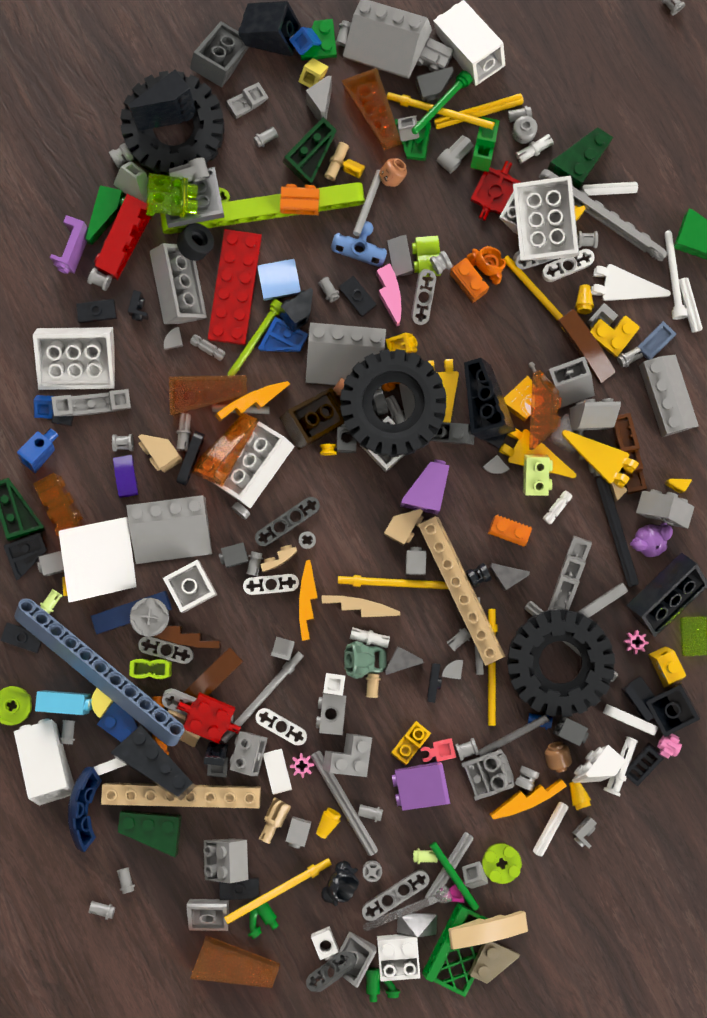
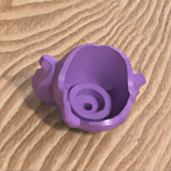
M663 522L660 526L654 524L646 525L638 529L630 546L636 551H640L646 557L659 556L667 550V540L671 538L673 529L666 522Z

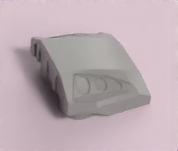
M501 749L461 763L467 772L473 788L475 801L515 786L509 762Z

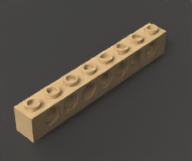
M435 516L419 524L418 526L485 666L506 657L439 517Z
M106 782L102 784L101 805L260 808L261 786L195 785V788L180 801L157 784Z

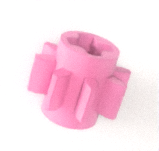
M638 630L634 631V635L627 633L629 638L623 641L628 645L626 651L633 649V654H637L638 650L645 652L643 647L645 644H649L644 639L646 634L639 635ZM632 640L640 641V644H632Z
M674 734L666 737L663 735L657 745L660 749L659 752H661L660 755L668 759L670 755L676 757L682 747V744L679 743V737Z
M300 753V758H292L295 764L290 765V768H295L294 776L300 773L301 777L304 778V773H312L309 767L314 766V763H309L310 755L304 758L303 754ZM301 760H303L304 764L308 765L304 770L297 767Z

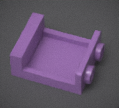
M66 215L64 224L71 233L62 257L51 254L50 259L53 261V265L58 268V271L65 274L69 272L75 274L87 244L85 238L88 227L84 221Z

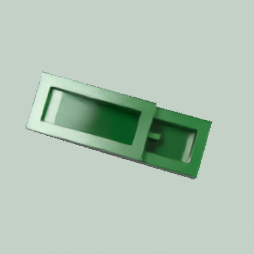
M482 116L481 119L495 122L493 130L479 126L470 168L489 172L500 120Z

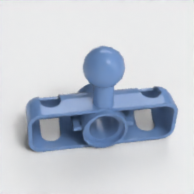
M365 221L359 239L337 233L334 235L331 244L333 252L377 267L383 266L387 255L385 248H379L366 242L367 236L373 232V225L369 221ZM336 245L344 247L343 251H337ZM361 246L363 247L364 251L358 253L355 251L354 247ZM372 257L380 259L379 263L371 262Z

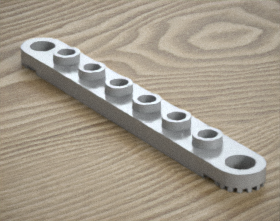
M544 169L539 178L544 180L558 178V176ZM573 187L575 205H578V207L585 206V212L642 251H647L652 258L655 257L658 261L664 260L667 256L666 250L652 241L648 234L640 233L633 224L621 220L617 213L605 209L601 202L589 198L585 191L577 190Z

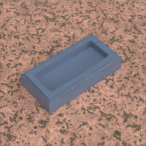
M663 321L638 346L641 350L640 353L647 360L652 359L676 333Z

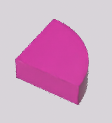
M455 884L448 889L444 898L445 901L464 903L465 900Z

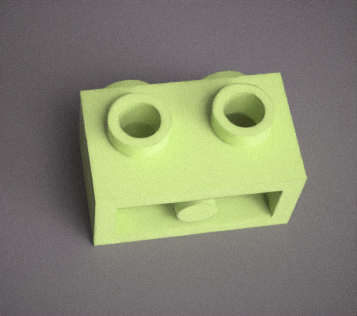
M524 455L523 493L525 495L549 496V490H552V479H549V471L553 470V461L550 460L548 455Z

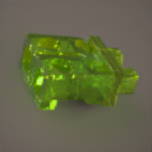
M149 173L146 215L154 216L155 213H162L185 218L186 213H196L198 201L190 200L188 197L197 198L198 185L189 184L188 178L184 177L180 179L178 177Z

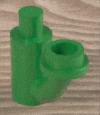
M268 902L250 911V932L248 936L252 939L262 933L261 927L256 926L258 914L265 925L269 924L272 930L279 926L275 920L277 916Z
M370 967L366 971V994L369 995V1002H377V994H380V969L376 967ZM383 981L388 987L386 990L387 997L398 998L400 989H396L392 981Z

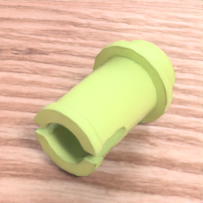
M52 589L44 602L40 603V607L50 614V612L54 611L52 609L63 595Z
M420 848L413 850V862H417V864H420V862H438V858L432 850H420Z

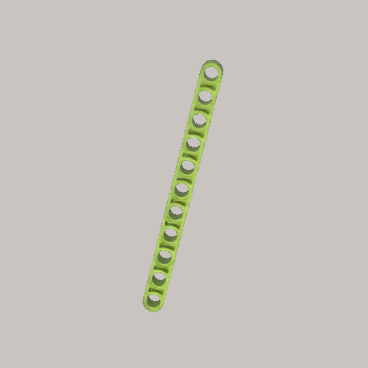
M359 182L319 188V212L359 206L365 202L363 184ZM281 194L222 202L224 218L198 222V224L206 228H214L301 214H282L280 212ZM160 213L164 234L181 233L187 227V225L168 228L166 214Z

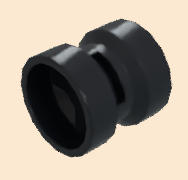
M484 563L478 565L476 569L466 571L473 588L480 586L482 582L492 580Z

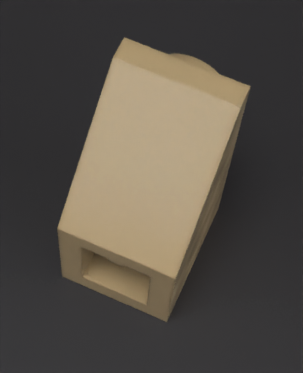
M418 509L393 516L384 535L403 546L405 542L410 543L415 534L412 532L414 526H418L424 518L421 515L423 511Z

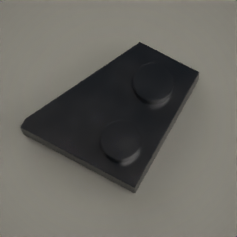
M41 532L4 545L16 580H19L39 560V556H42L48 550Z

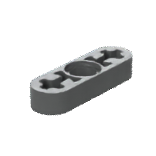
M347 951L338 953L307 977V988L312 992H321L355 967V955ZM330 966H333L335 972L330 978L328 976V969ZM316 979H321L317 982V986H314Z

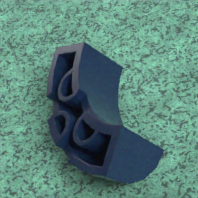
M86 767L81 772L73 786L68 805L70 835L76 848L81 852H85L96 838L91 825V817L88 816L89 803H92L95 792L102 780L94 767Z

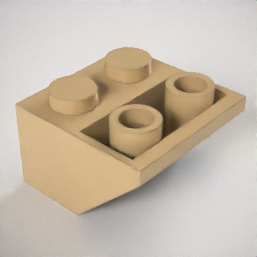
M143 434L138 436L141 440L138 444L147 455L150 454L152 456L149 460L157 471L161 469L165 473L183 461L168 439Z

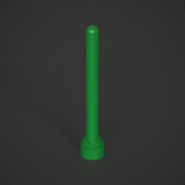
M463 70L457 75L456 83L412 128L414 135L418 134L461 88H466L471 84L473 78L469 72Z

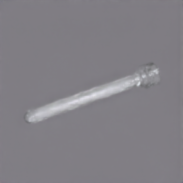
M447 886L441 887L433 896L381 916L374 921L364 923L363 930L369 931L437 902H444L446 904L452 901L451 893Z

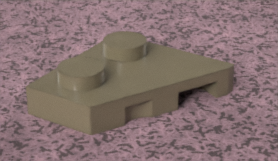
M496 942L482 944L468 974L488 984L518 959L520 954Z

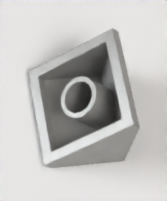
M326 76L306 90L307 106L318 121L323 117L327 120L332 93V76Z
M189 899L187 903L189 930L228 931L229 924H227L224 917L229 914V900Z
M349 932L338 953L347 951L355 955V967L342 977L358 988L377 950L374 944Z

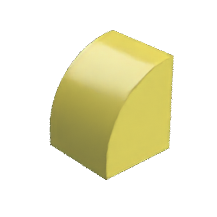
M312 58L304 65L298 82L309 88L324 78L329 66Z
M96 688L92 695L91 704L94 713L99 718H102L114 701Z

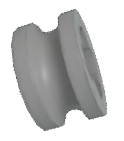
M308 531L303 532L299 536L300 546L304 549L314 547L316 543L314 534ZM305 535L306 537L311 536L313 538L311 545H304L302 543L304 541L302 538Z

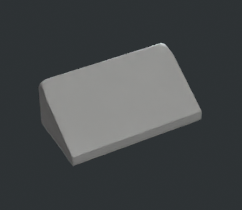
M402 235L387 240L392 269L396 277L412 274L413 268L407 236Z

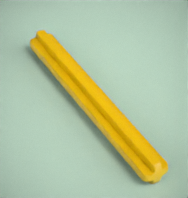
M516 94L459 112L474 117H482L522 105L524 100L522 94ZM446 116L434 119L436 129L463 122Z

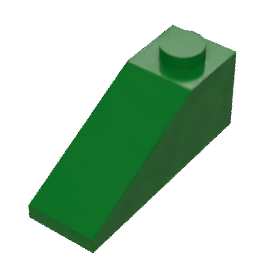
M100 185L85 238L88 244L93 245L116 219L125 199L122 190Z

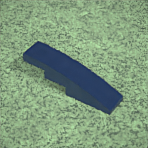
M167 591L145 597L158 599L165 604L168 611L172 610ZM141 599L92 615L91 619L96 634L131 624V609Z

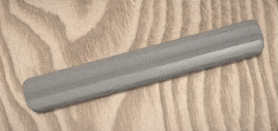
M467 832L463 834L448 858L454 870L473 841V836ZM444 867L425 895V899L431 903L436 901L450 878Z

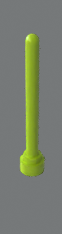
M273 299L269 308L270 312L227 374L229 378H233L275 316L280 314L283 303L277 299Z

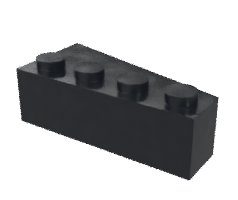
M482 358L464 362L471 434L480 440L516 431L491 364Z

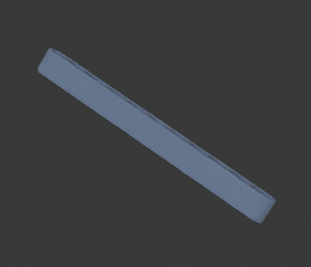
M27 598L20 600L14 615L17 622L168 746L178 744L184 733V726L34 601Z

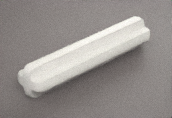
M637 182L584 184L582 190L588 196L637 193L638 184Z
M689 278L679 279L680 292L684 306L687 308L690 328L693 333L702 330V325Z
M558 802L533 849V852L538 856L542 857L568 810V805L563 802Z

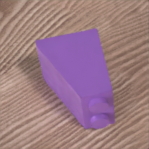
M442 460L430 462L403 497L400 507L413 510L421 509L423 512L437 515L441 508L449 465H445L446 462Z
M440 761L394 770L395 775H392L393 786H397L399 794L395 795L397 806L402 807V811L450 804L443 764Z

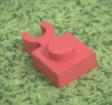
M452 738L432 742L434 748L426 746L420 748V751L429 752L427 758H422L423 762H428L435 756L437 762L456 758Z

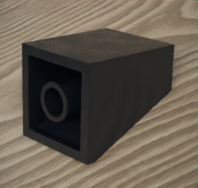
M288 1L248 3L238 34L248 47L293 56L295 47L289 39L302 26Z

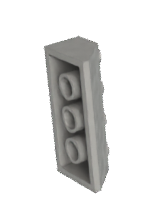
M163 243L150 250L164 324H182L207 318L196 261L185 258L180 253L177 244Z
M676 355L660 356L642 362L639 368L661 436L665 437L698 427L699 425Z

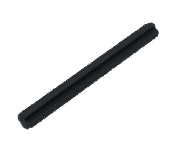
M599 477L596 479V483L628 587L638 585L639 581L609 483L603 477Z

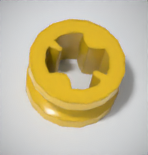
M336 444L320 445L322 449L320 455H337L335 448H337Z

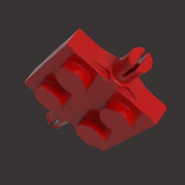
M505 161L502 170H495L490 167L489 172H483L470 200L483 208L478 217L479 219L486 221L489 212L501 215L514 191L513 184L521 182L508 174L513 165L511 162Z
M199 692L196 700L191 705L181 701L177 705V709L187 713V718L183 724L184 730L219 744L227 730L238 734L241 726L231 723L235 707Z

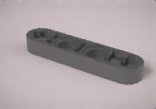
M314 497L304 499L260 529L255 535L256 543L262 547L269 546L316 514L320 509L319 501ZM308 501L311 503L316 502L315 510L308 509L305 511L308 515L304 517L303 511L299 507L303 506V509L308 506ZM294 511L301 514V519L297 522H293L290 519V514ZM277 522L285 524V530L281 533L276 532L274 529ZM271 527V530L276 535V537L273 538L272 535H270L267 538V543H265L264 541L259 542V539L261 538L260 534L263 533L264 535H267L269 533L267 529Z

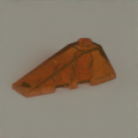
M242 413L200 456L192 473L223 486L259 420Z

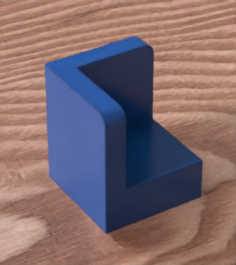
M301 27L289 39L300 55H304L313 45L320 46L322 44L313 29Z

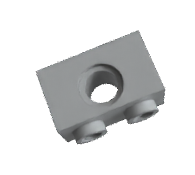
M323 693V697H319L318 709H321V717L317 716L316 728H320L319 733L343 735L346 695ZM333 708L336 711L337 715L334 719L326 717L325 712L327 709Z

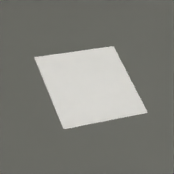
M128 517L59 530L68 602L136 587Z

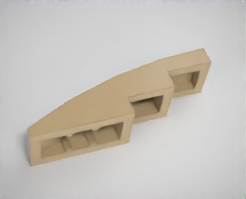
M322 595V604L341 603L342 611L361 610V617L400 616V611L373 601L347 596Z
M518 911L506 916L497 915L485 920L479 918L450 928L448 931L451 949L476 946L528 932L526 912Z

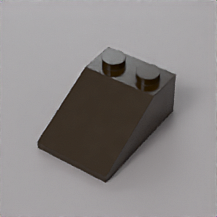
M332 387L294 406L279 417L298 450L345 424L341 413V402Z

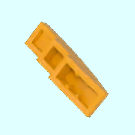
M288 381L277 383L250 392L216 413L215 417L220 422L234 410L240 416L253 404L259 410L286 389L290 383Z
M307 560L305 564L299 598V621L302 641L310 639L306 620L314 619L310 600L318 599L310 560Z
M559 778L546 789L539 784L526 795L519 790L489 815L493 819H498L525 811L551 798L567 787V785Z

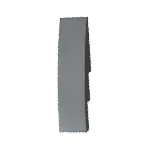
M573 535L548 610H569L586 564V558L592 545L591 541Z

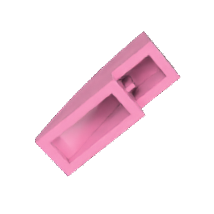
M389 263L378 269L376 276L383 287L379 290V297L395 326L398 327L401 320V296L396 275Z

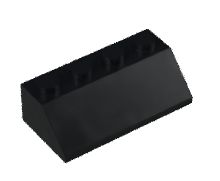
M681 553L656 578L646 585L627 604V607L649 633L656 637L707 588V580L698 564Z

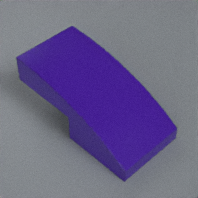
M126 455L113 458L119 498L138 495L133 456Z

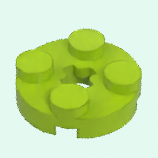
M9 686L0 690V723L16 725L24 722L29 717L32 710V698L23 688ZM14 700L17 708L10 711L7 703H11Z
M496 843L491 845L483 855L482 867L486 876L492 882L506 884L520 875L522 861L519 853L512 846L505 843ZM500 858L507 861L503 869L496 865Z

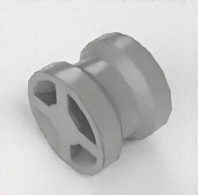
M445 251L440 252L437 257L433 256L430 258L432 267L438 275L443 270L452 268V263Z
M369 860L363 865V876L367 881L376 882L381 878L382 867L380 863L375 860Z

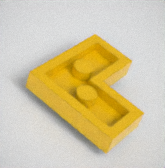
M625 315L614 329L599 318L591 327L590 332L604 349L614 357H618L640 327Z

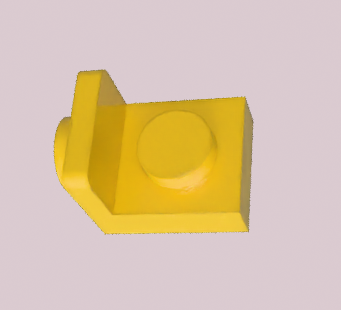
M403 333L385 339L389 351L400 349L406 350V353L417 352V340L413 334Z

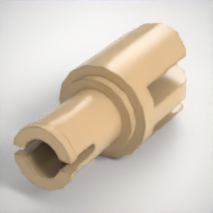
M276 797L273 799L264 818L266 825L259 837L260 840L268 844L271 843L276 829L282 827L291 808L290 805Z

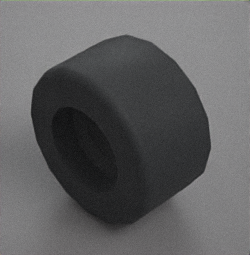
M198 223L187 225L177 237V247L180 253L192 261L202 260L214 246V238L211 232L205 226Z

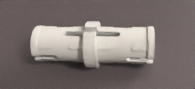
M547 134L536 142H530L529 146L516 152V157L520 159V163H523L534 155H540L541 151L554 145V142L550 135Z
M352 627L350 639L365 642L366 645L373 644L387 648L390 636L374 633L373 630L366 631Z

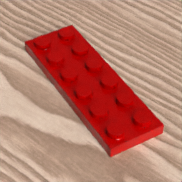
M224 229L208 333L209 341L246 346L262 234Z

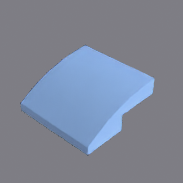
M295 259L257 265L264 301L293 296L301 292Z

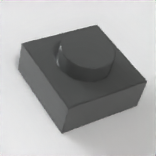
M229 757L225 758L223 766L208 764L207 776L227 777Z

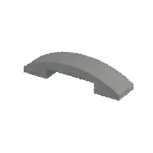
M128 389L109 391V393L51 397L54 416L92 415L131 408Z

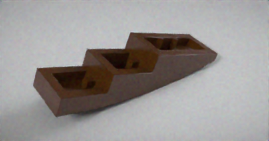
M574 308L557 321L569 336L570 342L579 352V357L585 356L590 371L600 384L616 372L599 343Z
M631 413L618 415L613 427L616 447L621 451L627 452L629 459L639 463L632 474L625 471L623 467L621 468L622 474L630 478L625 485L627 494L646 491L647 486L642 471L644 468L639 453L640 446Z
M167 626L162 633L154 636L179 645L198 648H221V641H202V633L182 634V626Z
M230 647L183 693L197 698L199 692L209 696L244 661Z

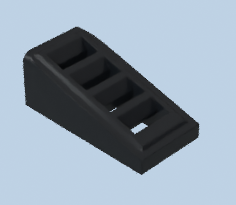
M648 743L630 763L625 776L635 785L639 786L664 759V756L660 755L661 752L651 743ZM647 753H652L656 758L653 759ZM644 757L651 764L647 765L642 758ZM638 763L646 769L644 772L636 766ZM634 769L641 776L638 778L631 770Z

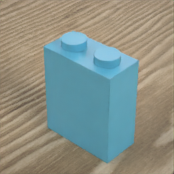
M48 690L37 691L35 711L75 715L89 714L90 710H92L91 694Z

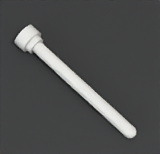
M666 231L665 242L675 305L672 310V318L674 320L684 319L688 317L687 308L682 305L673 236L671 231Z

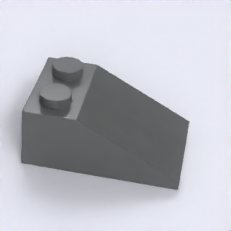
M220 21L194 51L190 69L218 86L223 87L249 47L239 37L237 30Z

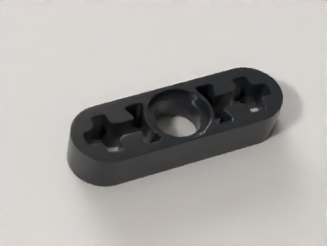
M195 431L179 471L177 483L185 486L188 484L203 445L205 434Z

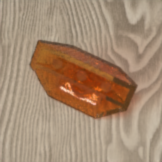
M542 371L534 372L532 378L529 450L537 448L560 427L561 417L558 416V408H561L562 398L559 397L558 389Z

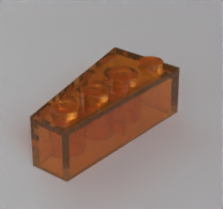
M206 936L190 979L272 988L280 963Z

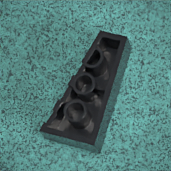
M141 725L110 752L115 758L180 801L195 788L193 782Z

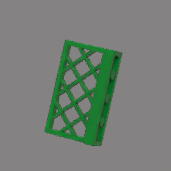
M457 902L422 974L425 979L466 997L475 978L467 977L469 971H465L463 962L471 959L475 960L478 953L475 954L473 946H470L472 955L462 958L459 949H451L448 929L465 924L469 914L474 916L475 919L481 918L485 920L488 918ZM457 951L459 960L449 963L447 959L448 954ZM461 964L463 973L452 976L450 967ZM448 969L450 978L444 980L437 978L441 970ZM462 977L465 978L466 984L463 990L455 986L454 980Z

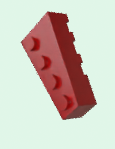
M129 194L126 195L109 235L104 241L103 248L95 258L94 263L98 271L111 275L116 280L119 279L152 217L147 203Z

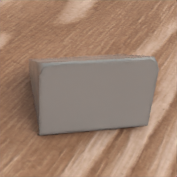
M416 116L398 119L401 141L419 138V133L416 135L412 133V128L417 124Z
M480 861L462 867L465 886L473 889L488 884Z

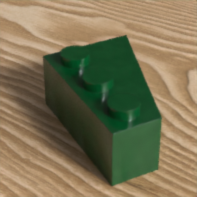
M324 117L283 159V163L305 185L312 184L337 131Z
M597 127L552 160L548 170L558 177L571 176L573 187L579 190L610 145L613 137Z
M10 479L0 480V520L7 541L45 531L43 524L36 517Z
M122 810L119 816L118 833L176 857L178 855L182 815Z

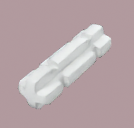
M566 490L563 491L560 495L561 498L556 500L549 509L550 512H547L543 517L546 523H553L556 519L555 516L557 517L567 505L566 502L568 503L571 500V493Z

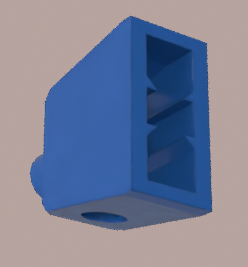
M51 428L44 435L36 432L17 451L20 462L36 474L54 452L55 448L52 442L59 435Z

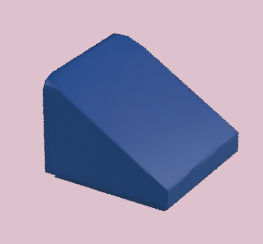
M37 395L34 398V418H53L51 397L54 396Z

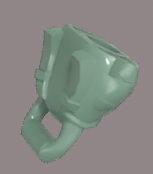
M354 641L348 644L344 650V669L347 675L352 678H362L368 673H380L387 668L386 651L381 647H368L363 642ZM375 652H379V668L374 666Z

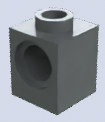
M342 424L341 427H337V453H356V440L353 437L349 443H345L341 439L344 434L351 435L346 425Z
M243 542L221 548L222 553H219L220 562L222 565L225 564L226 568L249 562Z

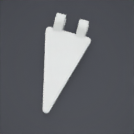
M609 264L607 268L603 266H596L594 268L593 276L605 277L604 286L594 284L591 287L592 295L602 296L603 301L658 298L671 295L669 290L612 264Z

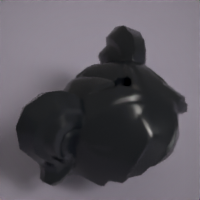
M347 861L338 862L335 872L328 880L327 887L322 889V899L327 903H332L334 906H337L338 902H348L359 885V881L354 875L358 869H353Z

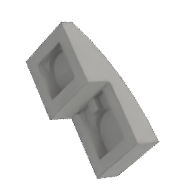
M258 82L243 89L242 94L227 100L225 105L234 119H237L264 103L268 96Z

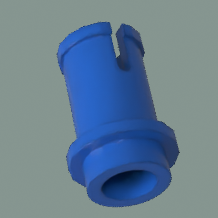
M529 713L528 723L543 715ZM549 715L547 716L550 721L539 727H545V730L552 727L553 717Z

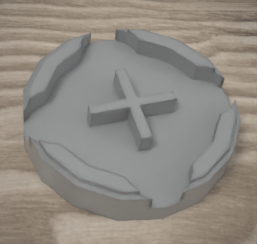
M143 598L136 602L130 612V623L133 629L143 636L150 637L162 633L169 622V611L165 604L158 599Z

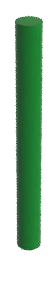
M436 841L429 845L472 911H476L479 905Z

